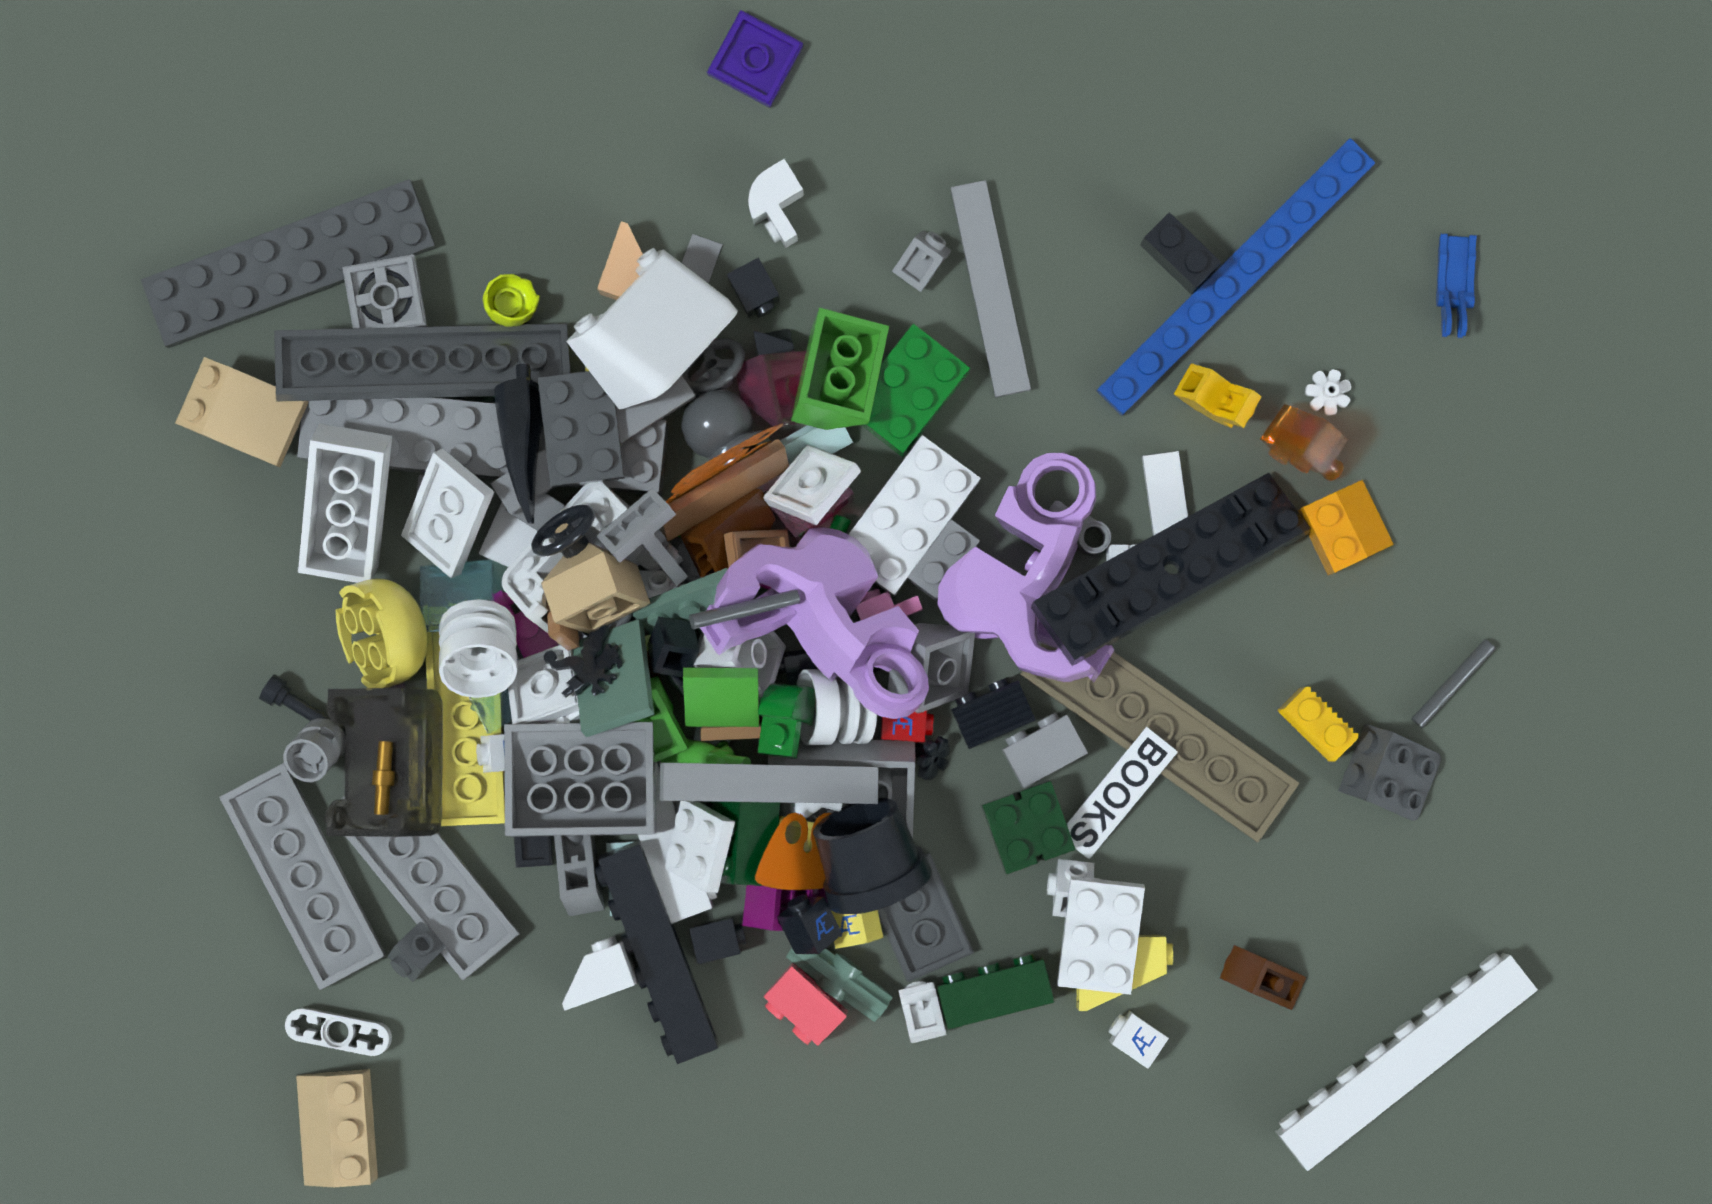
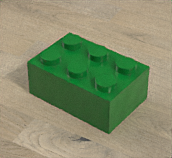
M913 323L881 363L870 421L868 424L861 426L903 458L967 377L970 367Z

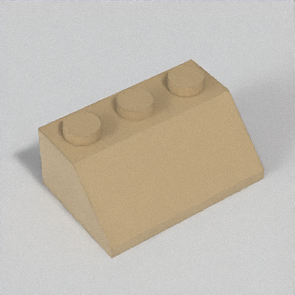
M370 1069L297 1075L304 1185L333 1188L371 1185L378 1179Z

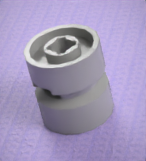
M318 718L311 720L285 748L283 760L287 771L293 777L304 782L320 780L344 754L347 747L346 736L343 730L329 719Z

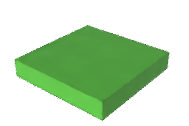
M683 668L685 726L759 727L758 668Z

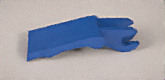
M1440 234L1436 306L1441 307L1442 337H1447L1451 333V307L1457 308V337L1463 338V336H1466V308L1473 309L1475 303L1474 275L1477 235L1458 237Z

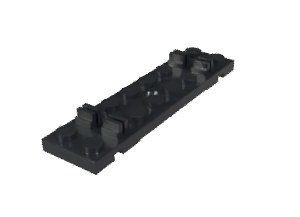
M1268 472L1033 601L1031 609L1073 666L1095 654L1103 646L1115 643L1208 589L1269 557L1282 546L1285 548L1309 533L1311 528ZM1172 564L1177 568L1178 572L1170 574L1165 570V566Z

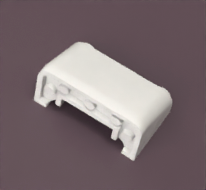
M652 248L640 256L637 260L639 266L636 269L639 277L605 313L595 317L592 314H588L574 325L576 332L566 341L619 410L652 400L668 390L738 312L727 297L664 249L656 251L655 248Z
M603 482L587 483L561 511L575 505L585 504L591 506L595 511V520L585 536L590 543L607 550L596 536L630 506ZM553 538L545 539L543 546L552 544L555 540ZM665 540L662 543L664 547L670 544L678 552V550L670 542H667V540ZM530 543L504 572L502 587L524 615L548 633L547 599L541 582L563 555L559 552L551 556H537L533 553ZM642 545L625 558L637 564V566L641 564L647 570H660V567ZM578 631L579 640L588 637Z

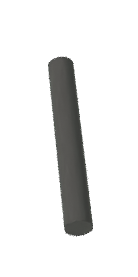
M794 589L690 614L689 621L692 629H697L800 603L798 591Z
M1484 639L1411 719L1419 727L1423 728L1496 648Z

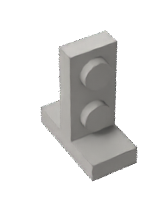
M653 488L596 536L619 563L642 545L676 586L688 577L679 566L684 561L670 544L666 547L662 545L666 537L659 529L672 519L676 513Z

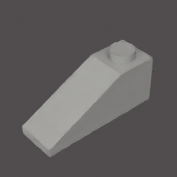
M594 835L554 836L560 899L568 915L575 916L605 910L603 889L595 871V867L599 865Z

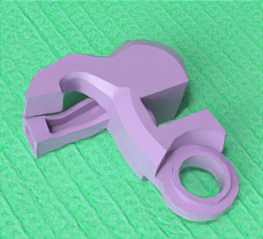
M1046 453L1033 459L1023 470L1017 486H1008L998 507L995 517L1003 529L1041 551L1040 553L1035 551L1030 556L1024 568L1028 571L1026 576L1021 575L977 547H974L946 571L938 586V607L945 621L956 630L975 633V638L978 639L1000 638L1019 670L1062 682H1071L1088 676L1094 683L1114 652L1112 645L1103 646L1095 654L1072 666L1031 609L1033 601L1057 589L1077 550V542L1083 522L1091 514L1096 501V484L1088 467L1078 458L1065 453ZM1055 470L1069 472L1079 482V494L1076 501L1070 508L1060 512L1045 510L1035 500V488L1038 481L1044 474ZM1039 643L1056 648V650H1047L1041 647Z
M826 527L810 528L796 547L757 544L730 565L716 587L714 605H709L707 610L753 600L760 589L759 583L767 585L771 589L757 598L796 589L800 597L799 604L700 628L716 653L720 655L729 648L740 645L748 639L763 636L787 624L794 631L814 665L831 682L839 676L853 689L855 697L866 709L882 717L892 719L908 717L920 707L929 691L927 674L922 664L910 653L919 630L899 606L853 623L849 616L852 615L876 581L878 574L867 549L856 538L840 530ZM873 667L881 668L887 672L892 669L898 671L905 679L908 693L896 694L884 689L877 682L873 674Z

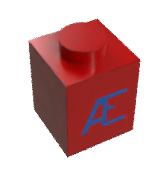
M926 710L921 713L914 711L908 717L897 719L882 717L881 740L924 743L925 735L932 736L934 714H927Z

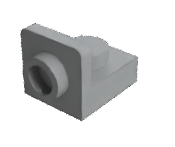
M922 230L914 237L892 272L922 292L939 266L948 257L951 250L945 246L946 241L934 232L929 231L927 233Z

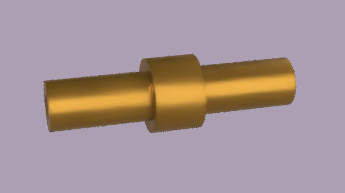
M378 741L377 770H373L372 785H376L374 814L389 815L390 786H394L395 771H391L393 742Z

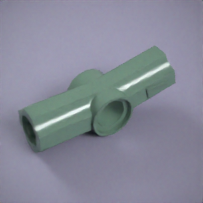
M791 948L786 956L792 963L816 979L815 983L822 990L838 1001H846L874 1022L881 1017L893 998L892 994L862 974L863 971L855 963L840 953H833L828 948H825L820 954H795Z

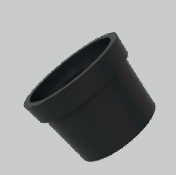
M878 798V804L847 805L841 808L840 812L834 811L823 818L813 830L826 878L823 887L829 909L835 913L861 914L888 907L917 892L929 881L932 875V868L923 850L915 845L900 809L892 799Z

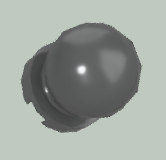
M716 389L697 394L696 398L685 408L681 426L686 443L696 454L709 458L708 461L764 431H752L753 417L748 405L737 394L726 389ZM768 437V438H766L765 440L761 441L760 443H758V444H756V445H752V446H749V447H746V446H745V447H743L742 449L749 448L748 451H747V453H748V452H750L752 449H754L755 447H757V446H759V445H761V444H763V443H765V442H769V441H771V440H770L769 437ZM735 458L729 460V461L726 462L724 465L728 464L729 462H731V461L734 460Z

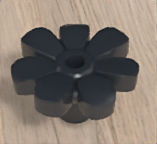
M938 736L935 742L928 740L924 745L920 743L915 744V757L918 758L916 764L921 767L918 772L920 778L932 780L937 776L938 769L942 771L946 769L949 761L945 757L950 752L948 739Z

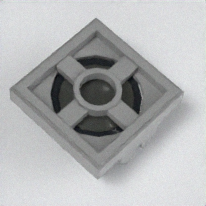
M414 254L342 267L353 329L428 327Z

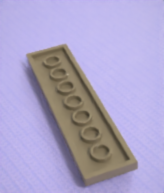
M1045 644L1040 645L1047 650H1056V648ZM1115 652L1112 653L1094 683L1088 676L1071 682H1062L1025 671L1020 673L1022 677L1125 750H1128L1143 730L1148 727L1178 751L1160 774L1257 843L1300 784Z

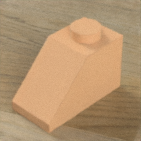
M621 221L597 288L600 295L617 300L639 277L636 272L639 266L637 260L643 254L628 223Z

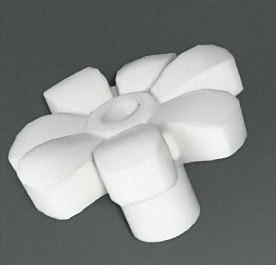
M1332 369L1327 377L1322 371L1316 372L1312 376L1315 384H1309L1305 387V395L1314 397L1309 404L1314 411H1318L1324 406L1325 415L1331 416L1337 413L1336 405L1346 408L1349 404L1350 398L1344 395V393L1351 390V384L1349 380L1339 381L1341 373L1338 370Z

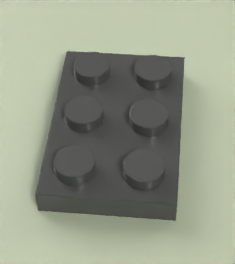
M590 371L539 377L538 385L551 487L625 479L616 405Z

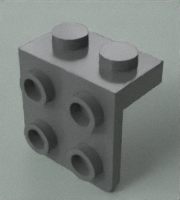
M1365 724L1338 791L1373 803L1399 816L1415 821L1421 813L1441 762V756L1439 753L1394 732Z

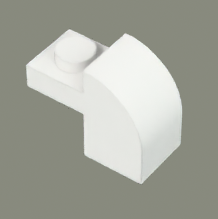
M785 159L766 169L755 179L749 192L748 202L754 225L768 219L769 222L764 225L775 243L781 240L785 248L797 242L798 238L782 209L803 197L804 193L803 188Z

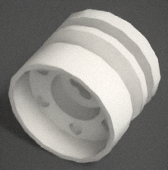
M481 599L463 601L450 607L442 615L439 624V673L441 681L449 690L466 697H489L505 691L514 682L517 674V652L515 648L517 640L514 616L506 607L494 601Z
M819 669L802 670L796 685L814 688L816 696L813 726H801L800 739L803 744L832 745L836 738L841 744H851L852 742L857 744L869 743L875 732L877 714L866 709L855 697L853 689L839 676L831 682Z

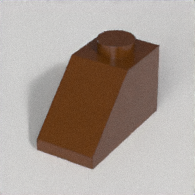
M1236 945L1233 946L1230 955L1227 957L1220 979L1290 1010L1293 1009L1307 978Z

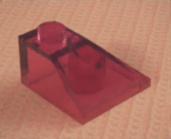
M806 351L757 356L744 361L740 372L736 375L741 399L773 427L779 424H783V426L801 424L791 421Z

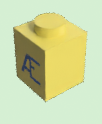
M831 910L842 932V935L834 941L835 949L865 944L883 938L878 910L861 914H839Z

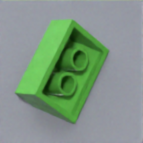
M819 307L811 327L791 421L824 430L868 424L889 326Z

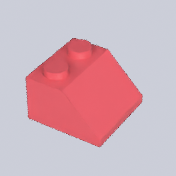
M792 963L764 994L763 997L768 1001L765 1007L780 1021L784 1016L795 1025L792 1032L805 1044L808 1045L813 1041L819 1046L847 1017V1009L815 983L816 981L804 970Z

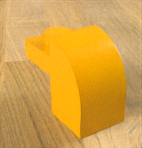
M1192 363L1173 394L1196 411L1229 428H1232L1234 425L1244 428L1248 420L1253 416L1255 408L1262 397L1252 389L1231 384L1212 369Z

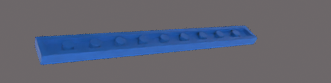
M1349 138L1096 391L1122 416L1374 166L1375 162Z

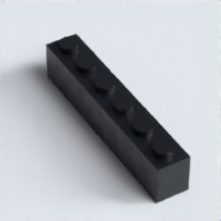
M640 840L601 854L598 859L600 865L595 867V871L602 888L608 886L613 899L608 901V905L614 920H621L626 933L622 934L621 938L628 955L635 954L639 967L634 968L637 981L641 989L648 988L652 1001L647 1002L654 1023L660 1021L664 1029L665 1035L660 1036L666 1055L668 1057L674 1055L676 1063L680 1064L718 1049L717 1036L675 927L670 922Z

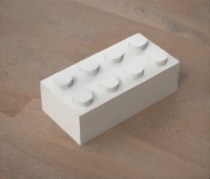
M321 423L318 425L310 439L298 573L356 583L374 578L379 567L392 436Z
M923 435L848 534L856 538L867 549L878 574V578L874 583L886 592H889L893 597L904 585L909 574L948 522L955 516L981 479Z

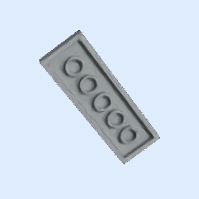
M284 763L219 797L319 990L386 956L297 782L287 771Z
M372 773L330 807L326 813L415 923L423 922L445 944V949L441 952V955L459 977L465 980L521 933L436 828L432 827L431 822L396 779L394 786H390L389 815L374 814L376 785H372Z

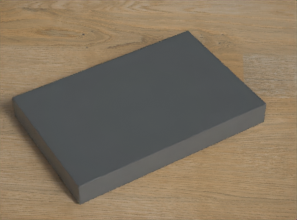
M930 853L925 854L932 868V875L929 881L921 889L904 900L878 910L879 919L907 982L974 953Z

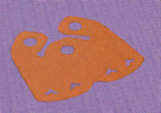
M783 424L768 428L692 470L675 485L671 493L675 494L666 503L673 502L728 469L732 464L743 460L755 450L771 443L772 441L765 442L748 453L749 448L742 449L745 446L756 445L782 427ZM770 432V433H769L768 435H766L765 437L759 439V438L762 437L764 434ZM735 458L734 460H732V461L729 462L728 464L724 465V464H725L726 462H728L729 460Z

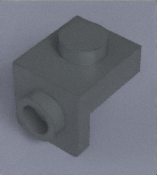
M419 922L393 947L387 957L391 960L390 964L396 973L401 977H408L413 982L445 949V944L423 922Z

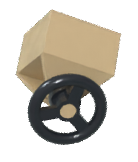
M581 504L567 508L548 520L535 534L531 543V549L534 554L541 557L551 556L559 552L563 555L541 582L554 623L590 634L600 627L619 620L651 603L637 564L627 559L619 563L608 550L589 542L585 534L595 520V511L591 506ZM553 538L555 540L554 543L543 546L545 539Z

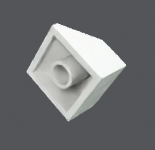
M612 936L591 945L593 951L584 956L562 1003L564 1011L632 987L638 983L634 972L636 967L633 958L627 954L622 940L617 942L616 937Z

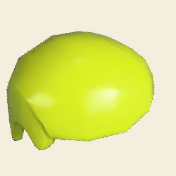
M503 274L488 283L483 294V305L490 319L505 327L521 326L531 320L537 310L540 296L536 294L530 280L523 279L514 274Z

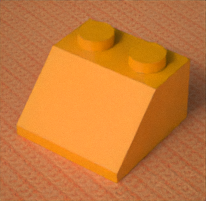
M1363 480L1297 510L1311 528L1308 533L1309 538L1327 575L1336 573L1394 545Z

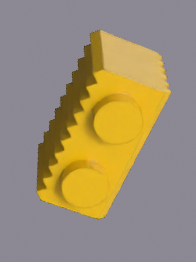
M1311 687L1299 688L1278 709V712L1328 761H1336L1358 739V733H1353V728H1348V723H1343L1342 718H1337V713H1332V707H1327V702H1322L1321 697H1316V692H1311Z

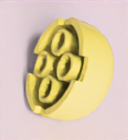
M386 579L365 580L342 588L339 592L343 598L342 608L336 609L337 631L348 663L351 664L355 661L364 675L361 678V682L367 688L379 691L409 680L422 666L428 647L425 619L416 600L404 587ZM363 631L368 635L377 634L354 641L352 644V634Z

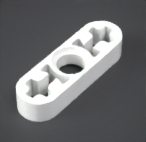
M308 1007L292 1011L285 1021V1030L288 1036L295 1041L368 1056H377L385 1052L392 1041L390 1029L381 1022ZM304 1014L307 1016L306 1020L308 1023L318 1025L321 1023L320 1017L325 1018L326 1020L321 1027V1039L316 1038L319 1032L316 1029H307L303 1034L299 1033L300 1028L294 1025V1021L301 1019ZM335 1021H341L348 1027V1037L343 1042H336L329 1035V1027ZM356 1024L361 1025L358 1032L367 1035L372 1033L374 1029H377L378 1036L383 1038V1043L377 1044L373 1049L370 1047L369 1040L359 1038L356 1041L357 1046L352 1045L351 1043L356 1036Z

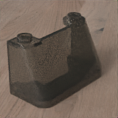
M416 688L328 689L327 714L335 725L345 726V799L334 800L326 811L327 836L410 837L435 835L442 823L443 703L440 694L433 689ZM378 741L393 742L391 771H395L394 786H390L389 815L374 814L376 785H372L373 770H377Z

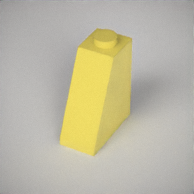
M1139 935L1132 990L1167 974V965H1173L1172 943H1166L1164 935ZM1076 988V1008L1079 1011H1088L1122 994Z

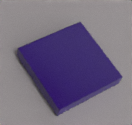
M740 10L712 61L707 75L770 108L804 45L797 39Z

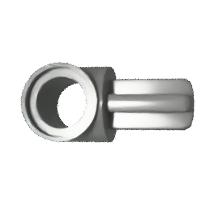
M1056 500L1048 511L1060 512L1069 507ZM1089 515L1083 522L1077 545L1082 553L1095 556L1102 553L1109 546L1111 532L1103 522L1097 521ZM1097 529L1101 532L1103 543L1100 547L1091 548L1085 543L1084 533L1086 530Z

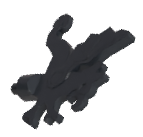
M608 625L600 627L598 631L591 632L589 638L582 642L584 646L581 650L583 659L577 656H569L556 661L557 655L552 650L544 654L545 662L550 664L552 669L556 671L572 669L576 673L574 677L566 682L568 687L561 692L565 698L572 693L575 695L579 694L591 684L593 685L591 692L594 696H597L598 692H605L598 685L600 681H606L611 685L612 680L617 679L614 673L610 675L605 674L608 669H613V664H617L618 669L622 666V660L618 654L620 648L617 644L612 647L608 643L603 650L605 639L610 631Z

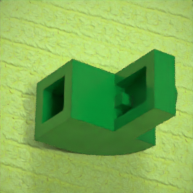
M772 683L766 688L758 709V715L763 716L757 753L797 758L801 726H813L816 706L814 688Z

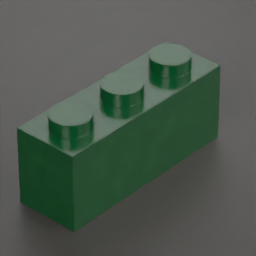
M1034 953L1013 958V965L1000 968L999 962L977 967L978 974L965 977L964 972L959 971L942 976L943 982L936 985L948 1030L1055 1003L1044 959L1042 957L1035 959Z

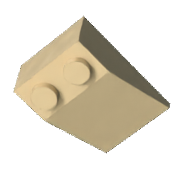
M204 357L175 423L202 436L281 467L309 401L276 402V386Z

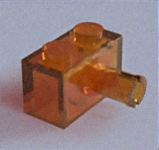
M1284 404L1260 438L1270 448L1268 454L1273 459L1283 465H1286L1289 461L1292 466L1305 474L1312 470L1323 475L1326 480L1333 481L1343 471L1344 465L1336 457L1349 439L1326 419Z

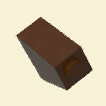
M762 489L753 490L680 535L700 578L729 568L724 534L771 529L775 517L770 506L763 498L765 494Z

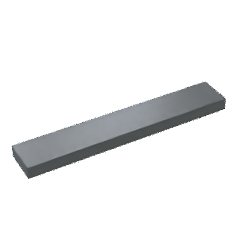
M986 180L951 187V195L995 398L1030 391L1029 378Z
M682 375L668 390L652 400L620 410L616 406L621 445L696 398ZM546 448L540 451L537 457L535 500L553 489L550 485ZM509 472L490 483L510 515L521 510Z
M660 763V801L878 804V767Z

